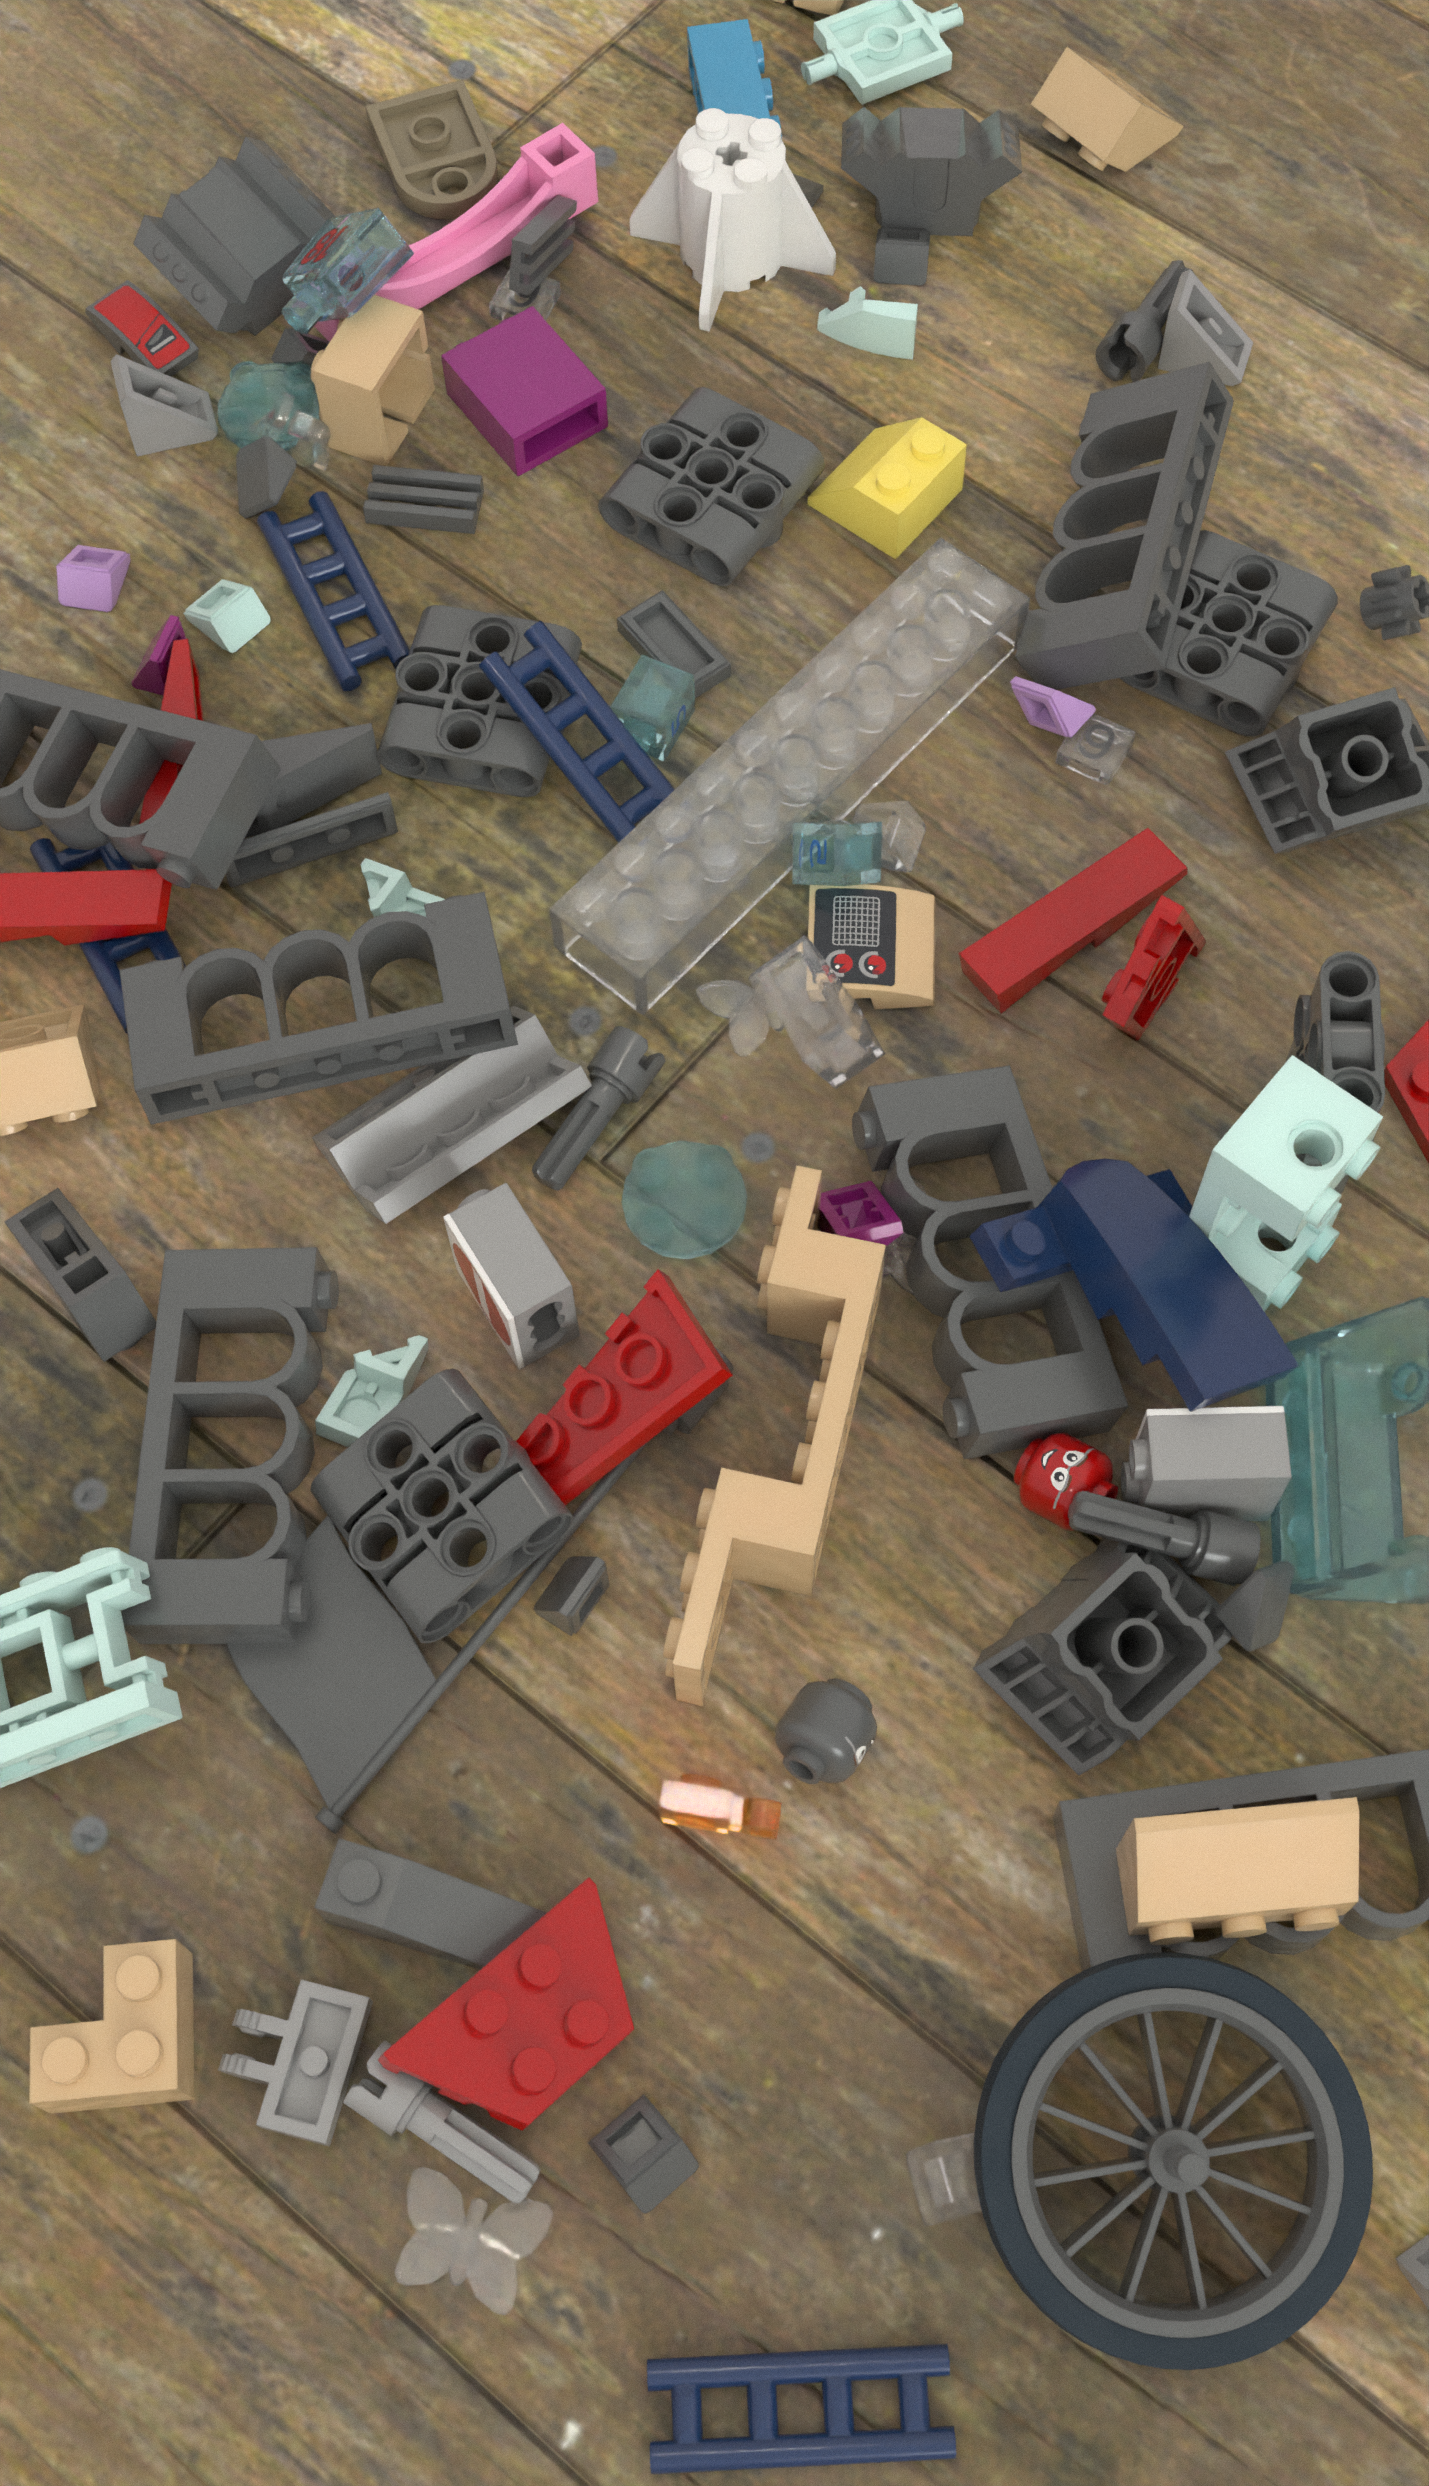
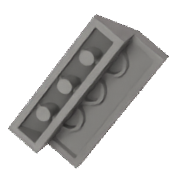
M516 1006L510 1008L518 1045L420 1066L312 1137L318 1149L366 1211L387 1224L592 1087L581 1065L557 1055L535 1014Z

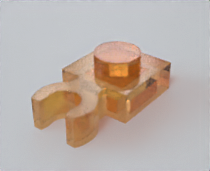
M683 1774L681 1775L680 1782L663 1780L658 1806L661 1823L729 1834V1830L753 1837L777 1840L781 1817V1802L762 1798L733 1796V1791L721 1790V1781L704 1775Z

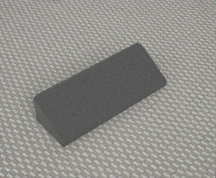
M386 792L244 839L225 874L229 886L236 887L396 834L398 829L389 793Z

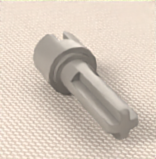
M384 2040L366 2065L368 2072L387 2085L386 2088L372 2078H362L359 2084L352 2085L343 2103L391 2137L396 2131L403 2134L408 2129L511 2202L520 2203L525 2199L539 2176L540 2168L538 2164L432 2091L434 2085L401 2070L398 2074L384 2069L378 2059L392 2046Z

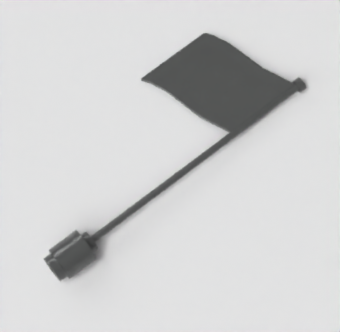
M716 1348L721 1358L723 1359L729 1370L732 1372L734 1369L733 1365L728 1360V1358ZM726 1380L663 1429L662 1432L672 1435L675 1430H678L682 1433L690 1434L729 1386L728 1381ZM649 1441L604 1475L572 1514L574 1519L567 1533L530 1565L437 1680L404 1620L352 1560L337 1532L335 1524L328 1515L308 1537L301 1560L295 1566L303 1581L308 1582L311 1594L309 1618L306 1622H299L297 1643H227L229 1653L245 1684L297 1747L328 1809L323 1806L315 1816L320 1823L335 1835L345 1824L340 1818Z

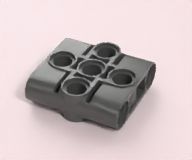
M698 387L666 423L651 426L644 432L640 442V454L599 500L598 508L605 522L621 535L715 585L728 586L760 548L771 546L780 539L783 533V520L822 474L825 462L820 450L801 435L711 389Z
M1200 530L1165 669L1121 677L1120 679L1140 691L1243 736L1260 735L1265 730L1286 692L1297 683L1302 664L1336 608L1338 596L1328 582L1315 575L1217 533Z
M445 605L427 607L422 612L409 655L401 660L396 668L395 678L398 689L377 752V759L380 764L397 775L516 797L537 795L541 790L550 756L482 672L479 664L496 651L508 666L529 653L534 648L523 635L538 621ZM543 622L577 665L582 649L580 638L566 627ZM549 668L524 684L525 688L545 713L565 700L569 694Z
M1350 951L1338 952L1328 957L1323 963L1311 995H1299L1294 1014V1040L1286 1062L1292 1055L1365 1105L1380 1113L1385 1098V1034L1381 1021L1378 971L1371 960L1360 953ZM1296 1154L1297 1158L1306 1165L1322 1166L1320 1161L1311 1155ZM1345 1175L1334 1190L1341 1194L1350 1176Z
M453 1368L436 1373L422 1383L324 1467L313 1480L310 1489L313 1496L349 1543V1552L353 1560L360 1567L371 1573L420 1642L426 1644L442 1639L459 1627L567 1533L574 1519L571 1512L531 1463L526 1450L512 1439L461 1372ZM412 1445L410 1458L405 1464L396 1468L398 1454L405 1447ZM496 1449H501V1456L496 1466L488 1472L482 1473V1465L487 1455ZM449 1492L447 1507L442 1513L432 1517V1507L436 1499L440 1495ZM398 1535L396 1550L389 1558L381 1561L383 1546L390 1538ZM487 1540L485 1556L479 1563L469 1567L468 1558L471 1550L476 1544Z

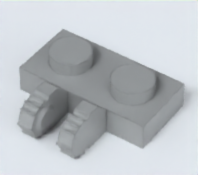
M301 1980L288 2020L254 2011L237 2009L232 2026L239 2028L245 2034L255 2037L266 2036L282 2040L274 2066L257 2062L254 2058L246 2055L233 2053L231 2055L223 2054L218 2071L228 2075L268 2085L256 2123L258 2127L330 2147L373 2001L366 1996Z

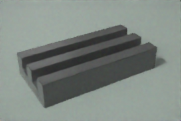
M557 195L512 239L509 290L529 296L573 251L574 241L567 238L575 231V221L569 218L576 212V200Z
M373 465L371 473L373 482H369L367 489L369 499L365 500L363 506L366 523L475 534L484 493L481 475ZM382 500H391V501H400V502H410V503H414V505H413V504H403V503H393V502H383ZM436 505L466 508V510L436 507Z

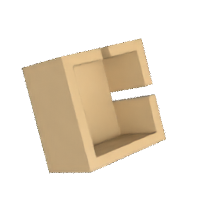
M366 292L348 314L339 320L337 332L326 349L320 350L316 354L311 367V380L315 383L320 407L319 417L324 425L328 447L381 466H388L406 437L408 427L407 424L384 417L383 414L414 424L434 392L435 386L430 355L425 353L428 348L423 311L371 293L351 317L347 318L369 293Z

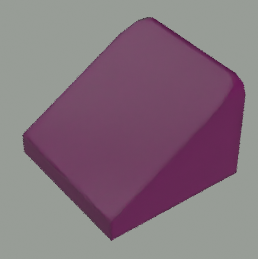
M170 615L151 641L131 682L134 688L159 695L164 694L173 641L186 639L179 617Z

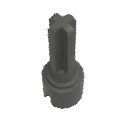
M1172 261L1168 268L1164 269L1140 306L1135 311L1124 312L1118 316L1096 349V361L1101 371L1113 381L1122 380L1127 371L1130 370L1132 382L1138 381L1143 377L1159 353L1163 344L1161 329L1168 318L1181 273L1190 269L1185 267L1183 261Z
M615 1026L587 1067L592 1087L583 1093L532 1166L534 1177L543 1185L556 1191L562 1189L622 1103L629 1104L630 1102L637 1103L666 1061L661 1053H655L648 1057L644 1055L648 1049L647 1039L628 1028Z
M1087 1491L1077 1492L1068 1509L1069 1526L1073 1530L1177 1557L1185 1573L1235 1586L1236 1584H1242L1253 1574L1258 1561L1261 1537L1258 1526L1253 1522L1201 1509L1187 1519Z

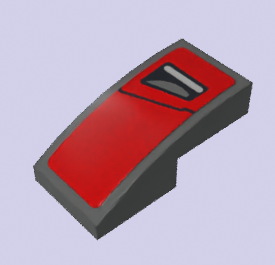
M129 280L85 308V314L120 355L126 351L134 362L172 377L198 359L199 348L154 300Z

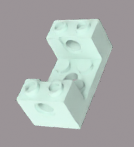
M1293 1055L1213 1148L1189 1215L1235 1270L1264 1312L1271 1303L1281 1309L1303 1280V1277L1296 1273L1308 1258L1315 1263L1320 1262L1340 1234L1332 1225L1342 1206L1339 1203L1342 1195L1335 1191L1334 1188L1345 1175L1358 1180L1370 1166L1381 1148L1372 1140L1383 1116ZM1296 1154L1311 1155L1318 1159L1322 1166L1306 1165L1297 1158ZM1259 1239H1276L1284 1245L1286 1250L1272 1251L1266 1248Z

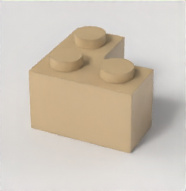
M177 1939L104 1946V2020L30 2027L29 2104L50 2114L195 2100L193 1953Z

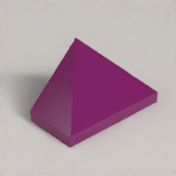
M872 1180L821 1193L819 1223L821 1232L886 1245V1247L903 1234L900 1218Z

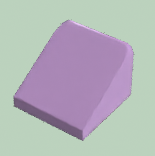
M77 545L56 566L58 600L60 604L103 612L112 611L117 603L130 564V554L124 551Z
M1016 676L1010 682L1011 688L1029 724L1064 737L1071 738L1096 710L1093 705Z

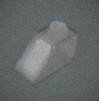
M805 935L755 970L801 1060L833 1088H838L885 1055L862 1010L813 943Z

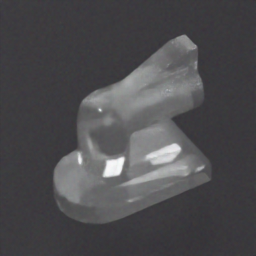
M283 391L270 412L249 426L247 435L254 439L268 436L276 441L288 420L294 396ZM297 410L291 417L286 430L288 434L299 438L292 449V457L299 466L310 467L313 465L325 471L330 460L327 443L331 437V430L324 422Z

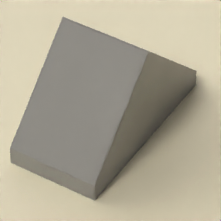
M1189 269L1181 273L1168 313L1158 369L1172 372L1210 362L1224 385L1234 386L1241 383L1253 341Z
M117 354L110 361L121 408L137 457L210 441L218 434L207 391Z

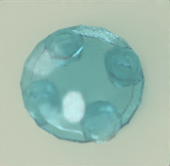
M243 361L231 369L229 375L231 382L225 387L218 403V422L227 439L235 445L243 448L263 436H268L285 451H288L303 444L318 429L321 422L319 417L320 407L315 383L311 380V367L306 364L287 365L282 363L258 365L252 361Z
M678 1141L657 1146L656 1148H647L636 1155L633 1160L632 1170L625 1179L621 1203L627 1226L642 1245L665 1257L692 1259L712 1254L733 1238L744 1220L747 1193L742 1175L733 1164L732 1156L727 1149L719 1145Z

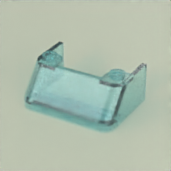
M1421 1296L1285 1343L1299 1366L1285 1378L1265 1385L1266 1406H1284L1292 1478L1271 1514L1273 1564L1282 1560L1284 1562L1289 1560L1295 1567L1290 1589L1291 1594L1309 1600L1404 1604L1429 1603V1537L1413 1535L1404 1538L1397 1418L1414 1413L1429 1402V1298Z

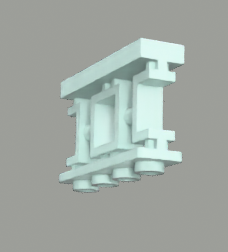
M100 1548L81 1556L80 1564L60 1572L48 1571L32 1574L20 1581V1588L0 1595V1788L183 1718L177 1692L165 1688L162 1678L168 1676L165 1663L147 1656L131 1661L121 1611L151 1599L149 1586L142 1584V1580L150 1577L147 1562L124 1553L118 1548ZM87 1602L94 1633L75 1641L71 1619L61 1614V1612ZM43 1642L52 1692L10 1708L1 1658ZM99 1661L104 1686L116 1691L87 1702L80 1668Z

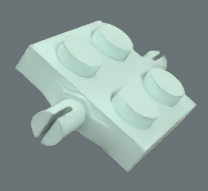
M871 0L814 22L813 39L825 55L802 62V76L807 81V85H812L814 82L832 75L838 76L847 84L860 104L863 105L951 70L952 52L941 39L940 33L963 25L964 17L962 10L958 7L957 3H954L949 7L930 13L916 5L913 0Z

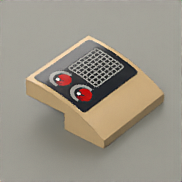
M810 885L806 984L810 1002L871 998L874 1010L935 1006L936 901L934 895L881 885Z

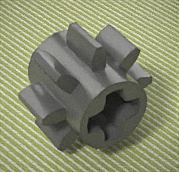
M1409 565L1372 573L1371 578L1374 586L1363 589L1360 596V612L1365 625L1371 630L1381 629L1383 640L1420 633L1421 625L1419 620L1429 617V583L1422 575L1411 577Z

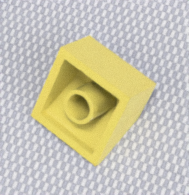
M922 417L875 428L808 496V505L896 560L962 490L967 444Z

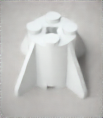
M710 108L700 112L696 117V124L687 130L633 210L629 220L630 236L680 246V258L683 265L686 262L692 269V277L702 285L699 307L700 330L710 331L724 291L740 292L750 289V281L759 279L764 275L766 282L775 276L780 266L833 276L836 269V251L786 163V147L781 139V128L776 121L768 118L757 119L742 114H726L717 108Z

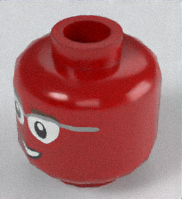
M1056 1433L1050 1435L1045 1440L1037 1438L1032 1441L1023 1452L1015 1469L1014 1483L1019 1486L1021 1503L1029 1511L1067 1531H1074L1069 1526V1518L1067 1516L1069 1506L1077 1492L1087 1491L1116 1499L1118 1495V1486L1111 1483L1113 1478L1111 1459L1104 1452L1067 1433Z

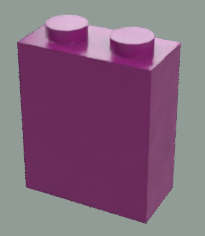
M533 306L513 317L504 319L498 325L466 342L456 345L453 349L441 355L448 396L517 477L608 427L606 388Z

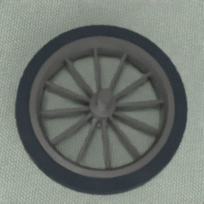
M1168 1952L1134 1954L1108 1960L1090 1967L1060 1983L1039 1999L1022 2016L1006 2037L994 2058L984 2082L974 2131V2170L983 2218L999 2256L1020 2289L1042 2313L1061 2329L1081 2342L1108 2355L1144 2366L1176 2370L1215 2368L1246 2360L1269 2350L1289 2338L1320 2311L1342 2283L1355 2259L1363 2238L1371 2205L1373 2153L1369 2126L1360 2095L1340 2054L1319 2026L1281 1991L1243 1969L1209 1957ZM1186 2011L1208 2016L1176 2116L1170 2114L1151 2012ZM1137 2015L1156 2113V2115L1148 2118L1145 2117L1084 2042L1110 2024ZM1223 2023L1227 2024L1246 2036L1269 2059L1196 2124L1191 2126L1193 2114ZM1076 2049L1138 2124L1131 2136L1043 2102L1047 2088L1055 2074ZM1278 2072L1281 2073L1293 2094L1303 2127L1206 2144L1202 2142L1208 2134ZM1039 2110L1128 2144V2157L1034 2173L1033 2138ZM1306 2140L1307 2176L1302 2203L1209 2167V2157ZM1133 2170L1136 2177L1061 2244L1058 2243L1044 2216L1036 2187ZM1208 2176L1298 2211L1295 2223L1286 2240L1267 2264L1263 2262L1202 2187L1201 2184L1207 2180ZM1151 2188L1152 2190L1119 2292L1114 2291L1090 2277L1070 2258L1142 2193ZM1190 2191L1194 2192L1258 2271L1247 2281L1230 2291L1208 2299L1205 2298L1185 2194ZM1168 2193H1171L1191 2297V2302L1156 2303L1134 2298Z

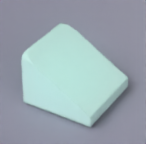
M225 579L219 581L185 609L186 611L183 613L190 623L230 653L239 650L269 625L271 621L268 612L252 587Z

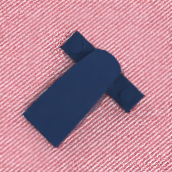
M1106 1158L1082 1161L1066 1170L1036 1208L982 1223L970 1236L1001 1293L1074 1270L1097 1319L1100 1320L1116 1315L1141 1364L1146 1365L1161 1360L1190 1412L1285 1378L1299 1366L1253 1294L1215 1245L1189 1217L1192 1205L1170 1169L1145 1176L1128 1161Z

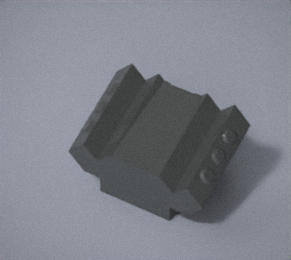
M863 107L842 123L841 169L876 196L875 219L881 227L928 230L930 235L973 236V228L979 221L982 199L1022 173L1019 129L1000 110H997L982 122H978L964 108L899 107L883 120H880Z
M245 136L236 160L219 156L216 165L194 185L180 194L171 193L162 218L144 214L133 244L216 331L237 333L239 330H246L256 336L305 296L302 275L321 265L334 255L342 234L326 251L328 253L323 259L311 264L314 260L312 259L304 265H300L301 260L324 234L336 227L339 232L344 225L265 141ZM313 251L309 255V257H311L316 251Z
M1395 687L1298 715L1279 729L1225 752L1275 854L1291 852L1314 842L1328 841L1394 821L1417 811L1429 810V742L1406 698L1399 699Z
M1103 1537L1096 1551L1071 1566L1069 1572L1035 1607H1031L1025 1614L1014 1620L1005 1637L981 1652L973 1667V1670L1078 1775L1085 1773L1110 1758L1128 1739L1139 1741L1223 1659L1218 1651L1232 1637L1231 1632L1215 1615L1220 1604L1189 1574H1186L1184 1569L1169 1555Z

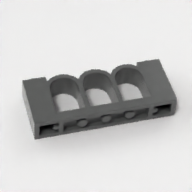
M1210 362L1090 394L1085 415L1079 429L1081 444L1071 461L1070 474L1080 489L1072 494L1063 504L1053 525V536L1063 551L1054 556L1042 570L1035 589V598L1040 609L1028 611L1021 638L1017 643L1015 658L1035 683L1059 690L1165 669L1234 403L1232 396ZM1164 458L1163 463L1128 471L1140 464ZM1148 519L1145 526L1107 534L1114 528L1124 524ZM1131 581L1128 590L1087 598L1098 589Z
M0 669V826L8 831H27L44 824L61 843L72 849L90 850L110 842L127 862L138 868L157 869L161 877L176 886L190 888L193 883L217 890L281 770L279 764L258 736ZM34 726L49 729L29 767L22 776L9 786L1 788L3 781ZM98 743L115 747L96 784L87 796L76 804L65 807L67 799ZM164 760L183 765L166 799L157 812L145 822L130 827L135 813Z
M485 892L465 896L457 895L442 901L424 904L426 917L408 911L384 913L369 919L359 927L349 942L339 934L322 929L303 930L284 937L269 950L264 961L253 952L239 948H224L200 955L186 967L181 957L163 961H150L140 966L121 969L120 977L134 1089L150 1124L162 1123L518 1045ZM416 958L427 961L437 969L444 1002L377 1017L373 1016L370 1000V983L376 972L386 964L398 959ZM333 976L343 979L351 986L357 1021L289 1036L285 1014L286 1001L292 991L302 982L314 977ZM238 994H249L259 997L264 1001L270 1040L204 1054L201 1035L202 1019L211 1006L223 998Z
M1010 1065L869 1086L858 1112H855L852 1117L854 1141L858 1149H865L872 1172L887 1170L881 1186V1193L900 1218L903 1231L917 1238L906 1264L907 1281L916 1300L932 1314L943 1318L932 1343L933 1364L942 1381L951 1388L943 1403V1420L949 1436L953 1439L957 1438L963 1459L1027 1448L1037 1438L1045 1440L1050 1435L1061 1432L1075 1438L1109 1432L1128 1408V1403L1099 1320L1074 1270L1001 1293L994 1280L984 1282L966 1281L952 1275L942 1266L935 1254L934 1245L946 1241L970 1238L972 1233L982 1223L1036 1208L1052 1189ZM989 1154L1002 1194L961 1201H941L928 1196L916 1186L909 1174V1168L919 1164ZM1042 1309L1057 1356L1014 1364H994L981 1359L969 1349L962 1336L961 1325L979 1319Z
M317 1247L165 1250L129 1555L147 1562L150 1577L142 1580V1584L149 1586L151 1599L124 1609L121 1612L125 1630L139 1644L297 1643L299 1622H306L309 1618L311 1606L310 1587L308 1582L303 1581L302 1576L295 1569V1566L301 1560L307 1541L305 1521L287 1494L295 1490L307 1476L315 1455L313 1434L296 1408L304 1403L316 1389L323 1369L321 1349L310 1332H326L328 1309H335L337 1307L339 1297L337 1274L334 1270H329ZM280 1333L294 1338L295 1345L291 1358L280 1371L268 1378L255 1381L196 1382L201 1334ZM192 1417H272L286 1422V1433L281 1447L272 1458L259 1466L244 1469H186ZM261 1503L277 1508L278 1520L274 1534L263 1548L252 1555L236 1559H176L182 1504Z
M1429 1749L1059 1801L1052 1817L1081 1970L1083 1971L1108 1960L1154 1952L1186 1953L1219 1960L1239 1939L1224 1938L1221 1934L1220 1937L1206 1942L1152 1945L1150 1944L1149 1934L1129 1936L1116 1848L1133 1819L1354 1797H1357V1801L1398 1796L1418 1876L1419 1896L1412 1911L1403 1914L1384 1913L1369 1906L1358 1895V1903L1345 1915L1338 1916L1339 1923L1348 1931L1368 1940L1392 1941L1411 1934L1424 1922L1429 1921ZM1276 1922L1266 1923V1933L1244 1938L1250 1944L1271 1954L1295 1955L1314 1948L1335 1927L1316 1931H1296L1292 1927H1285Z

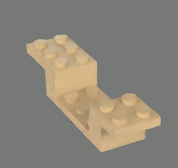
M796 1165L791 1189L779 1187L772 1217V1225H776L772 1245L765 1244L757 1278V1283H761L757 1308L767 1310V1334L822 1345L820 1359H823L820 1378L819 1381L814 1380L807 1408L806 1420L809 1421L805 1443L800 1442L798 1445L791 1482L794 1483L721 1467L716 1490L704 1488L696 1519V1528H700L697 1549H701L700 1554L688 1552L680 1583V1592L684 1593L681 1611L685 1612L684 1619L678 1617L671 1618L663 1652V1658L668 1659L665 1676L674 1678L677 1701L699 1706L704 1704L734 1579L812 1596L880 1301L886 1245L818 1231L822 1170Z

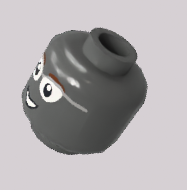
M837 1678L807 1683L797 1693L775 1728V1741L784 1756L783 1764L785 1768L795 1778L808 1784H817L819 1781L826 1783L844 1782L855 1772L877 1735V1723L872 1713V1704L869 1698L853 1684Z

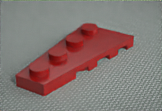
M659 1269L643 1286L648 1292L628 1316L621 1313L605 1332L609 1339L586 1367L578 1365L562 1384L566 1390L547 1415L539 1413L515 1441L526 1450L531 1463L565 1506L733 1376L670 1277Z

